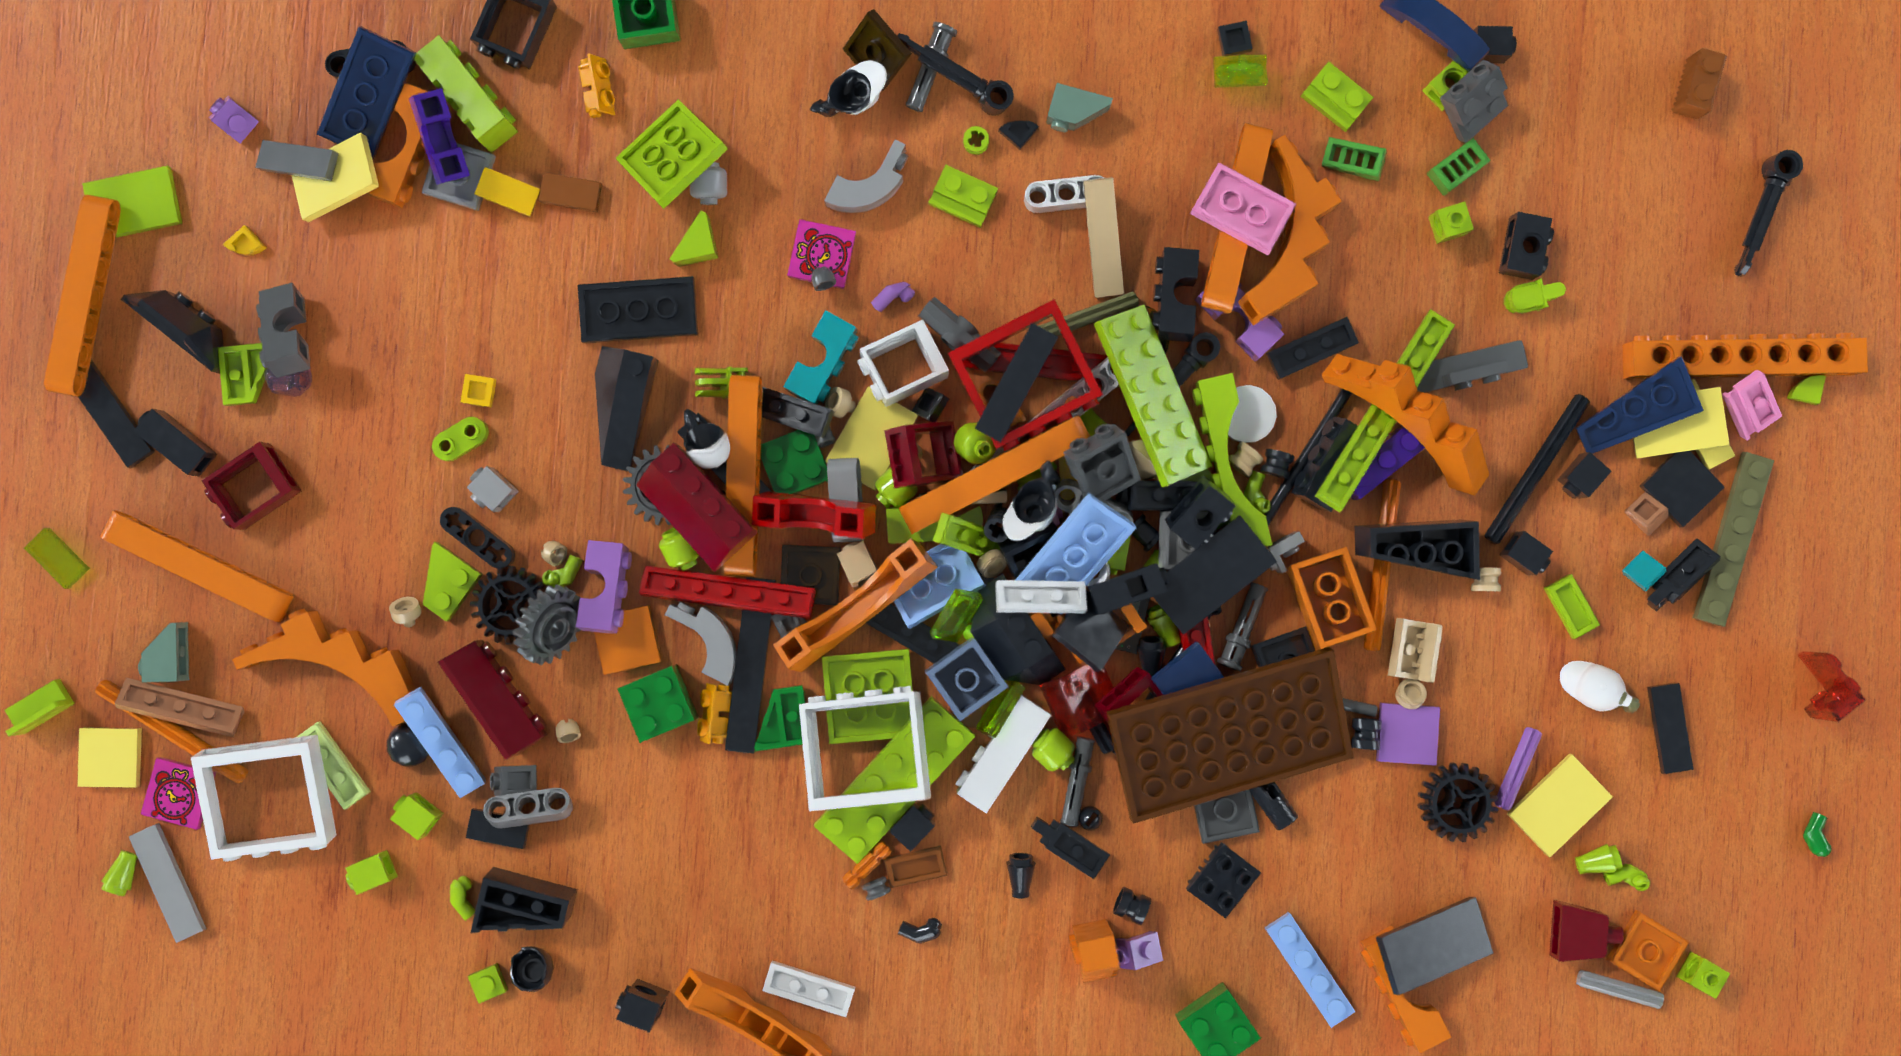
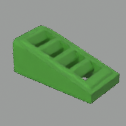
M1329 137L1322 166L1380 181L1387 150L1385 148ZM1336 147L1342 148L1338 162L1333 161ZM1347 151H1353L1350 164H1345ZM1359 153L1364 154L1361 167L1356 166ZM1371 156L1376 157L1373 169H1368Z
M1472 138L1426 174L1441 194L1445 196L1491 160L1475 139ZM1471 148L1480 162L1476 164L1466 150ZM1462 155L1471 166V169L1468 170L1458 156ZM1453 161L1463 175L1459 176L1450 162ZM1445 167L1455 181L1451 183L1441 170Z

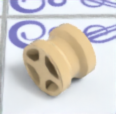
M1244 442L1238 444L1234 455H1229V464L1248 478L1253 473V467L1263 461V457Z
M1480 568V580L1474 579V583L1471 584V591H1501V585L1498 583L1501 568Z

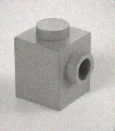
M489 466L481 467L475 471L470 477L472 482L467 486L473 493L470 496L471 499L480 507L484 508L487 506L493 512H500L519 492L495 468Z

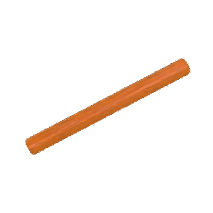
M1386 479L1384 481L1379 524H1391L1397 521L1401 488L1399 480ZM1374 559L1369 598V609L1377 631L1365 634L1364 649L1370 651H1380L1391 570V562Z
M102 680L96 687L95 692L115 705L114 703L121 688L109 680ZM123 710L193 756L201 750L213 748L174 722ZM238 763L212 766L213 769L237 784L242 783L249 773L248 769Z

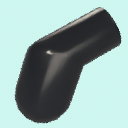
M929 918L926 925L917 927L903 921L897 934L922 944L936 939L941 934L942 923L936 918Z

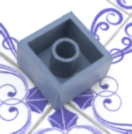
M973 637L925 670V673L959 721L1008 688L1003 678Z

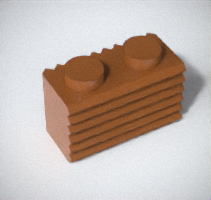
M1702 48L1686 59L1687 63L1684 65L1686 69L1683 70L1682 80L1679 81L1681 85L1678 87L1679 91L1676 92L1678 96L1675 97L1676 102L1673 103L1675 106L1672 108L1673 113L1700 119L1712 111L1727 58L1725 54Z

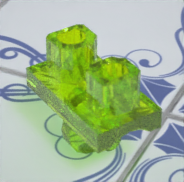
M1266 54L1214 57V88L1266 86L1268 84Z

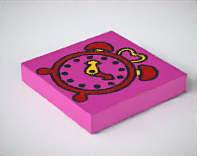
M799 219L787 276L812 282L811 275L814 269L825 266L835 276L836 284L832 287L844 289L856 231Z
M163 757L156 758L141 815L196 830L200 829L203 817L192 765Z

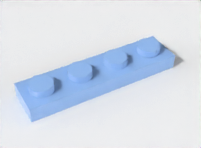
M422 687L395 701L394 706L459 798L485 784L486 778Z
M1289 912L1265 927V930L1331 1028L1355 1012Z

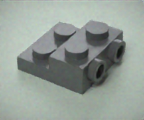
M1482 60L1474 66L1470 72L1440 97L1457 139L1464 143H1467L1508 106L1503 93L1507 89V85L1499 66L1486 60Z
M1115 424L1100 425L1095 430L1096 434L1087 439H1075L1070 443V448L1063 452L1071 475L1078 481L1083 498L1090 493L1103 502L1141 480L1127 436Z

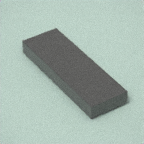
M262 140L255 168L261 171L332 181L339 153L330 149Z

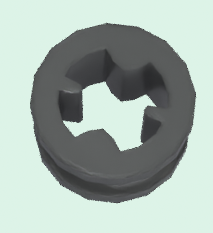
M886 877L877 878L862 886V889L867 891V901L891 892L890 887L885 885Z

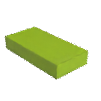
M1568 574L1544 588L1571 639H1576L1600 626L1572 574Z

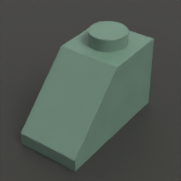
M1057 83L1046 123L1050 124L1051 128L1056 131H1074L1108 112L1113 98Z
M188 622L169 623L141 653L138 671L142 676V683L189 680Z

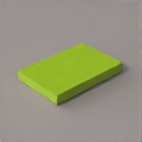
M169 166L82 183L84 195L114 199L120 203L121 213L116 238L183 224L172 168Z

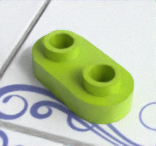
M467 417L439 433L433 439V453L441 460L454 461L482 445L487 440L489 434L488 426L479 418ZM470 426H474L476 430L473 436H468L467 429ZM445 441H449L451 445L448 451L442 449Z

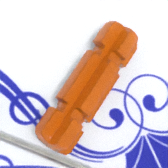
M879 841L873 847L874 851H869L858 864L853 866V871L849 870L843 876V882L851 890L855 889L861 883L862 878L865 879L881 864V859L885 860L891 854V848L886 842Z

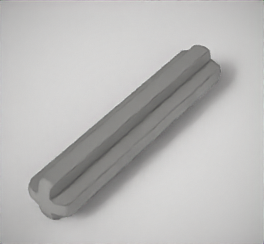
M1584 970L1578 972L1576 984L1580 987L1657 1009L1663 1006L1664 995L1658 991Z

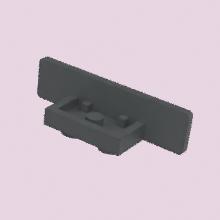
M1518 340L1434 360L1418 385L1417 390L1426 393L1454 386L1455 391L1473 387L1472 381L1482 379L1483 384L1501 380V374L1526 369L1528 362L1523 342Z

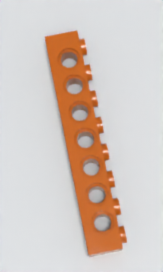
M1790 333L1779 334L1778 339H1768V334L1749 335V339H1739L1738 334L1721 335L1720 340H1710V335H1693L1691 340H1681L1680 335L1662 336V340H1652L1651 336L1645 335L1634 336L1633 341L1622 344L1623 379H1647L1677 357L1682 356L1683 350L1688 351L1690 354L1689 363L1684 361L1690 378L1747 377L1755 370L1763 372L1766 377L1855 376L1868 373L1867 338H1855V333L1836 334V338H1826V333L1807 334V338H1797V334ZM1800 348L1805 352L1804 361L1799 357ZM1829 348L1834 352L1833 360L1828 356ZM1713 349L1719 354L1718 362H1715L1711 357ZM1742 349L1747 352V362L1741 358L1740 353ZM1771 349L1776 352V361H1773L1770 357ZM1654 350L1661 354L1660 363L1653 359Z

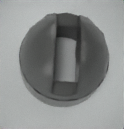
M825 266L818 267L812 272L811 280L816 291L829 289L836 284L835 276L829 268Z

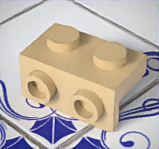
M1396 618L1388 676L1433 683L1437 671L1443 626Z

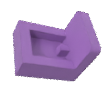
M229 96L224 100L219 97L209 109L212 113L209 117L210 120L240 144L259 123L256 118Z
M1149 931L1128 939H1115L1119 968L1138 970L1163 961L1158 932Z

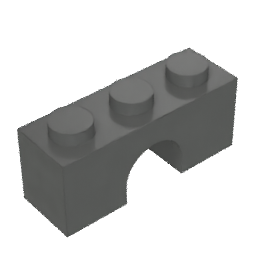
M293 283L258 291L259 304L256 305V310L261 321L258 335L262 342L263 350L260 351L259 356L263 367L268 368L276 378L309 370V345L296 329L288 331L297 324L307 322L304 297Z

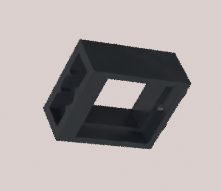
M487 0L470 38L478 47L477 51L490 58H493L494 54L504 58L503 62L513 68L520 69L523 66L531 69L557 9V5L553 0H513L540 12L521 55L488 41L506 0Z

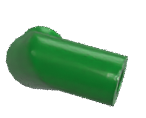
M1813 812L1803 833V838L1814 855L1825 857L1832 850L1831 845L1822 832L1828 818Z

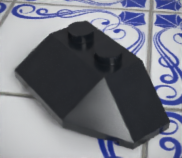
M161 290L123 295L120 300L149 321L211 372L220 374L218 347H224L222 330L214 324L216 319L203 309L197 311L191 306L193 300L180 291L177 294Z
M1002 573L985 584V587L978 590L970 632L1003 680L1043 685L1065 671L1066 668L1028 613L997 612L995 584L997 580H1007Z

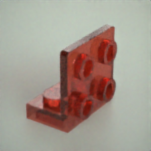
M1802 651L1798 654V657L1826 690L1815 694L1810 699L1811 703L1804 708L1810 718L1839 722L1866 700L1860 693L1861 687L1851 677H1847L1841 669V662L1833 654Z
M1084 665L1064 676L1051 679L1039 685L1058 729L1067 737L1081 734L1106 721L1094 706L1114 688L1105 666L1101 671L1096 672L1090 666Z

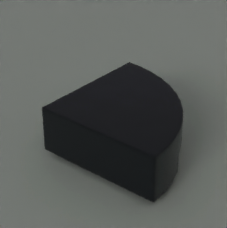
M1013 121L1001 126L998 132L1021 150L1038 131L1039 126L1031 121Z

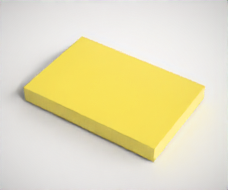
M358 133L329 148L339 153L332 181L292 175L302 220L311 222L379 187L367 136Z
M868 386L825 462L828 463V459L859 458L861 483L876 490L875 482L890 466L884 430L914 424L918 415L898 403L885 407L882 400L877 401L871 388Z
M1721 387L1696 390L1704 411L1633 438L1636 459L1730 445Z
M1568 754L1507 815L1548 857H1551L1613 796L1572 754Z

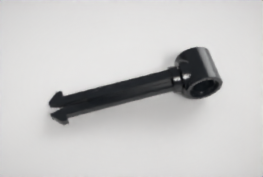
M900 33L897 35L910 52L919 57L918 61L966 89L977 99L979 98L978 103H980L985 113L992 116L1000 115L1012 103L1014 93L1007 82L1001 80L993 81L992 79L988 82V80L981 79L926 45L924 48L909 39L910 37ZM990 93H999L1002 96L1003 103H994L991 100Z
M1784 150L1765 160L1762 165V176L1766 180L1764 183L1765 188L1742 243V246L1745 248L1739 263L1734 269L1737 276L1745 275L1751 268L1754 253L1761 248L1782 192L1785 191L1786 186L1791 184L1792 179L1802 172V157L1793 150ZM1779 162L1785 165V173L1779 169Z
M1204 332L1191 340L1188 347L1184 350L1185 355L1181 358L1182 360L1172 370L1179 388L1195 371L1197 372L1200 367L1204 368L1217 357L1220 351V343L1216 336ZM1204 341L1210 345L1211 352L1208 356H1202L1197 352L1196 346L1198 342ZM1134 421L1124 431L1127 437L1137 427Z

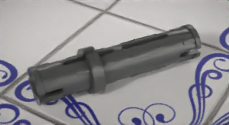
M1080 736L1076 739L1075 759L1069 766L1071 773L1062 818L1060 819V823L1075 827L1079 825L1078 821L1087 776L1092 771L1090 761L1095 743L1094 739Z

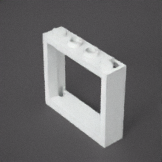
M911 686L893 688L894 694L883 695L882 689L864 691L865 697L854 698V692L836 694V700L826 701L825 696L808 697V703L799 704L809 811L931 798L920 691L911 692ZM909 702L918 787L824 797L816 712Z
M318 735L204 749L191 757L211 859L223 858V861H233L241 858L242 855L250 854L253 858L266 856L273 851L289 854L304 847H309L310 850H319L327 847V844L337 835ZM301 755L316 832L227 844L212 766Z

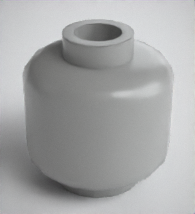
M714 162L690 184V195L693 198L700 199L701 205H717L718 199L727 196V172L724 168L720 167V163Z

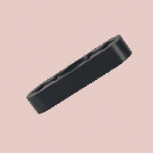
M449 507L442 512L440 516L441 527L494 568H507L512 565L515 560L513 547L467 511L458 507ZM459 513L458 520L462 524L468 526L471 522L472 525L465 531L460 526H450L452 521L449 516ZM477 529H480L485 534V541L480 546L473 545L470 540L471 533ZM490 545L496 550L505 549L504 556L507 559L506 561L499 560L496 562L497 555L494 552L487 550L485 554L483 551Z

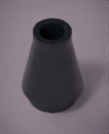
M1144 636L1140 638V644L1137 645L1140 663L1143 670L1154 676L1161 670L1166 645L1161 637Z
M1010 854L1009 861L1006 864L1012 888V897L1019 899L1028 898L1036 863L1033 861L1031 854Z

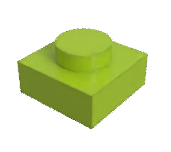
M498 963L468 976L478 1004L508 991Z

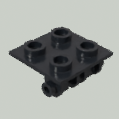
M1221 842L1218 846H1214V850L1208 856L1210 860H1203L1206 865L1204 867L1199 865L1198 869L1201 871H1197L1191 880L1187 881L1189 885L1186 887V890L1226 919L1261 872Z

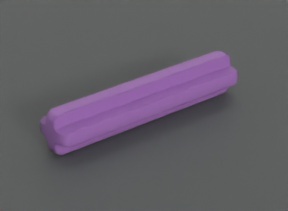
M1531 727L1525 728L1497 794L1499 799L1494 802L1496 806L1505 810L1512 808L1541 739L1542 733Z

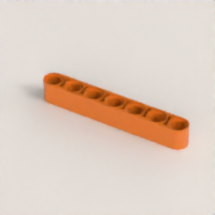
M1244 123L1232 170L1261 185L1273 130ZM1219 229L1201 307L1230 314L1235 302L1248 245Z
M85 195L81 199L44 378L45 388L49 392L78 397L85 390L120 219L121 208L117 200L93 195Z
M731 375L729 380L727 430L730 454L726 465V497L752 524L753 496L759 494L763 383L761 376ZM753 525V527L758 531L759 526ZM758 533L724 563L725 576H756Z
M1077 415L898 509L911 534H914L939 521L941 513L953 514L1038 470L1046 461L1053 462L1063 457V452L1070 448V443L1075 439H1087L1091 436L1080 415Z
M112 510L100 535V538L272 621L280 623L283 621L294 598V594L118 510Z

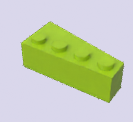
M438 35L416 53L414 60L437 88H442L446 101L455 111L457 110V115L472 131L471 133L492 153L518 132L512 124L516 119L506 107L500 110L494 102L498 97L487 84L484 87L479 84L476 79L480 75L469 62L465 65L458 58L462 52L450 39L446 43Z

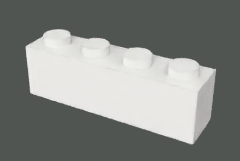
M1020 694L1018 699L1015 697L1011 698L1004 709L1007 715L1003 722L996 721L988 733L991 740L986 747L980 745L971 759L975 764L969 772L964 770L955 783L959 786L957 794L985 813L988 812L1051 716L1049 712Z

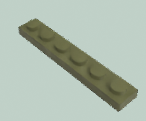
M1749 452L1741 453L1713 547V551L1720 555L1721 558L1705 574L1693 614L1694 619L1720 627H1725L1773 467L1774 460Z

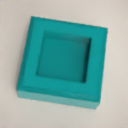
M1645 551L1640 552L1622 570L1624 576L1645 592L1667 572L1666 567Z

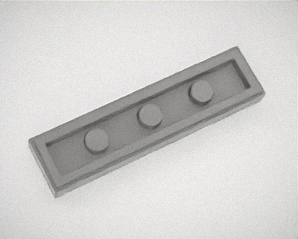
M160 823L129 836L175 942L178 943L206 930L204 921Z

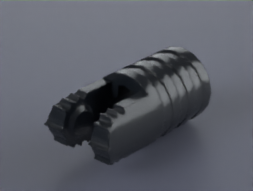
M996 503L984 526L986 537L993 542H1002L1008 538L1004 532L1003 525L1002 527L996 525L997 522L1003 524L1004 515L1008 510L1002 507L1003 503Z
M1275 782L1249 789L1277 831L1289 826L1298 818V814Z

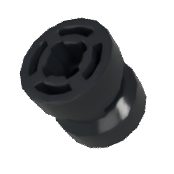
M1352 718V727L1355 733L1351 738V747L1380 750L1381 741L1378 738V732L1382 729V720Z
M1123 887L1116 899L1113 914L1120 917L1127 915L1131 918L1132 922L1141 925L1149 911L1151 898L1143 894L1140 896L1134 895L1131 889Z

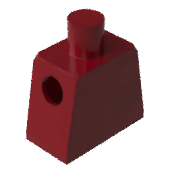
M1553 900L1549 955L1554 959L1565 962L1604 958L1607 955V943L1622 944L1623 929L1620 926H1609L1608 915L1597 910Z

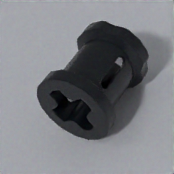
M1142 514L1134 522L1136 529L1131 535L1144 546L1143 550L1148 552L1159 541V532L1145 520L1146 516Z

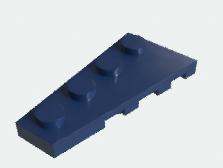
M1679 356L1577 426L1576 430L1585 452L1593 454L1704 410L1683 358Z

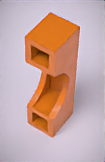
M408 83L404 84L394 108L405 122L407 129L406 143L402 151L395 158L383 163H373L379 187L367 193L374 198L402 209L405 202L407 203L412 196V184L415 176H418L423 169V157L426 152L409 98L428 91Z
M1390 926L1360 941L1364 949L1360 954L1367 967L1374 968L1377 977L1373 978L1382 995L1387 994L1391 1002L1387 1004L1388 1010L1395 1021L1400 1020L1404 1028L1400 1033L1408 1047L1413 1046L1419 1053H1422L1452 1037L1439 1011L1431 1004H1415L1408 1001L1404 994H1393L1376 940L1377 936L1394 929Z

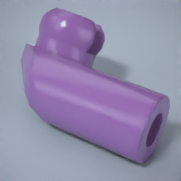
M906 282L888 285L872 300L871 304L876 310L882 312L895 298L900 297L903 302H908L914 297L915 292L910 288V284Z

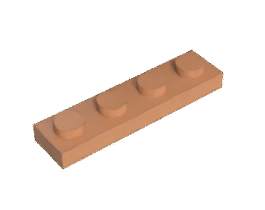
M130 678L125 679L114 703L118 709L234 737L244 714V708L241 706L146 682L142 683V681Z

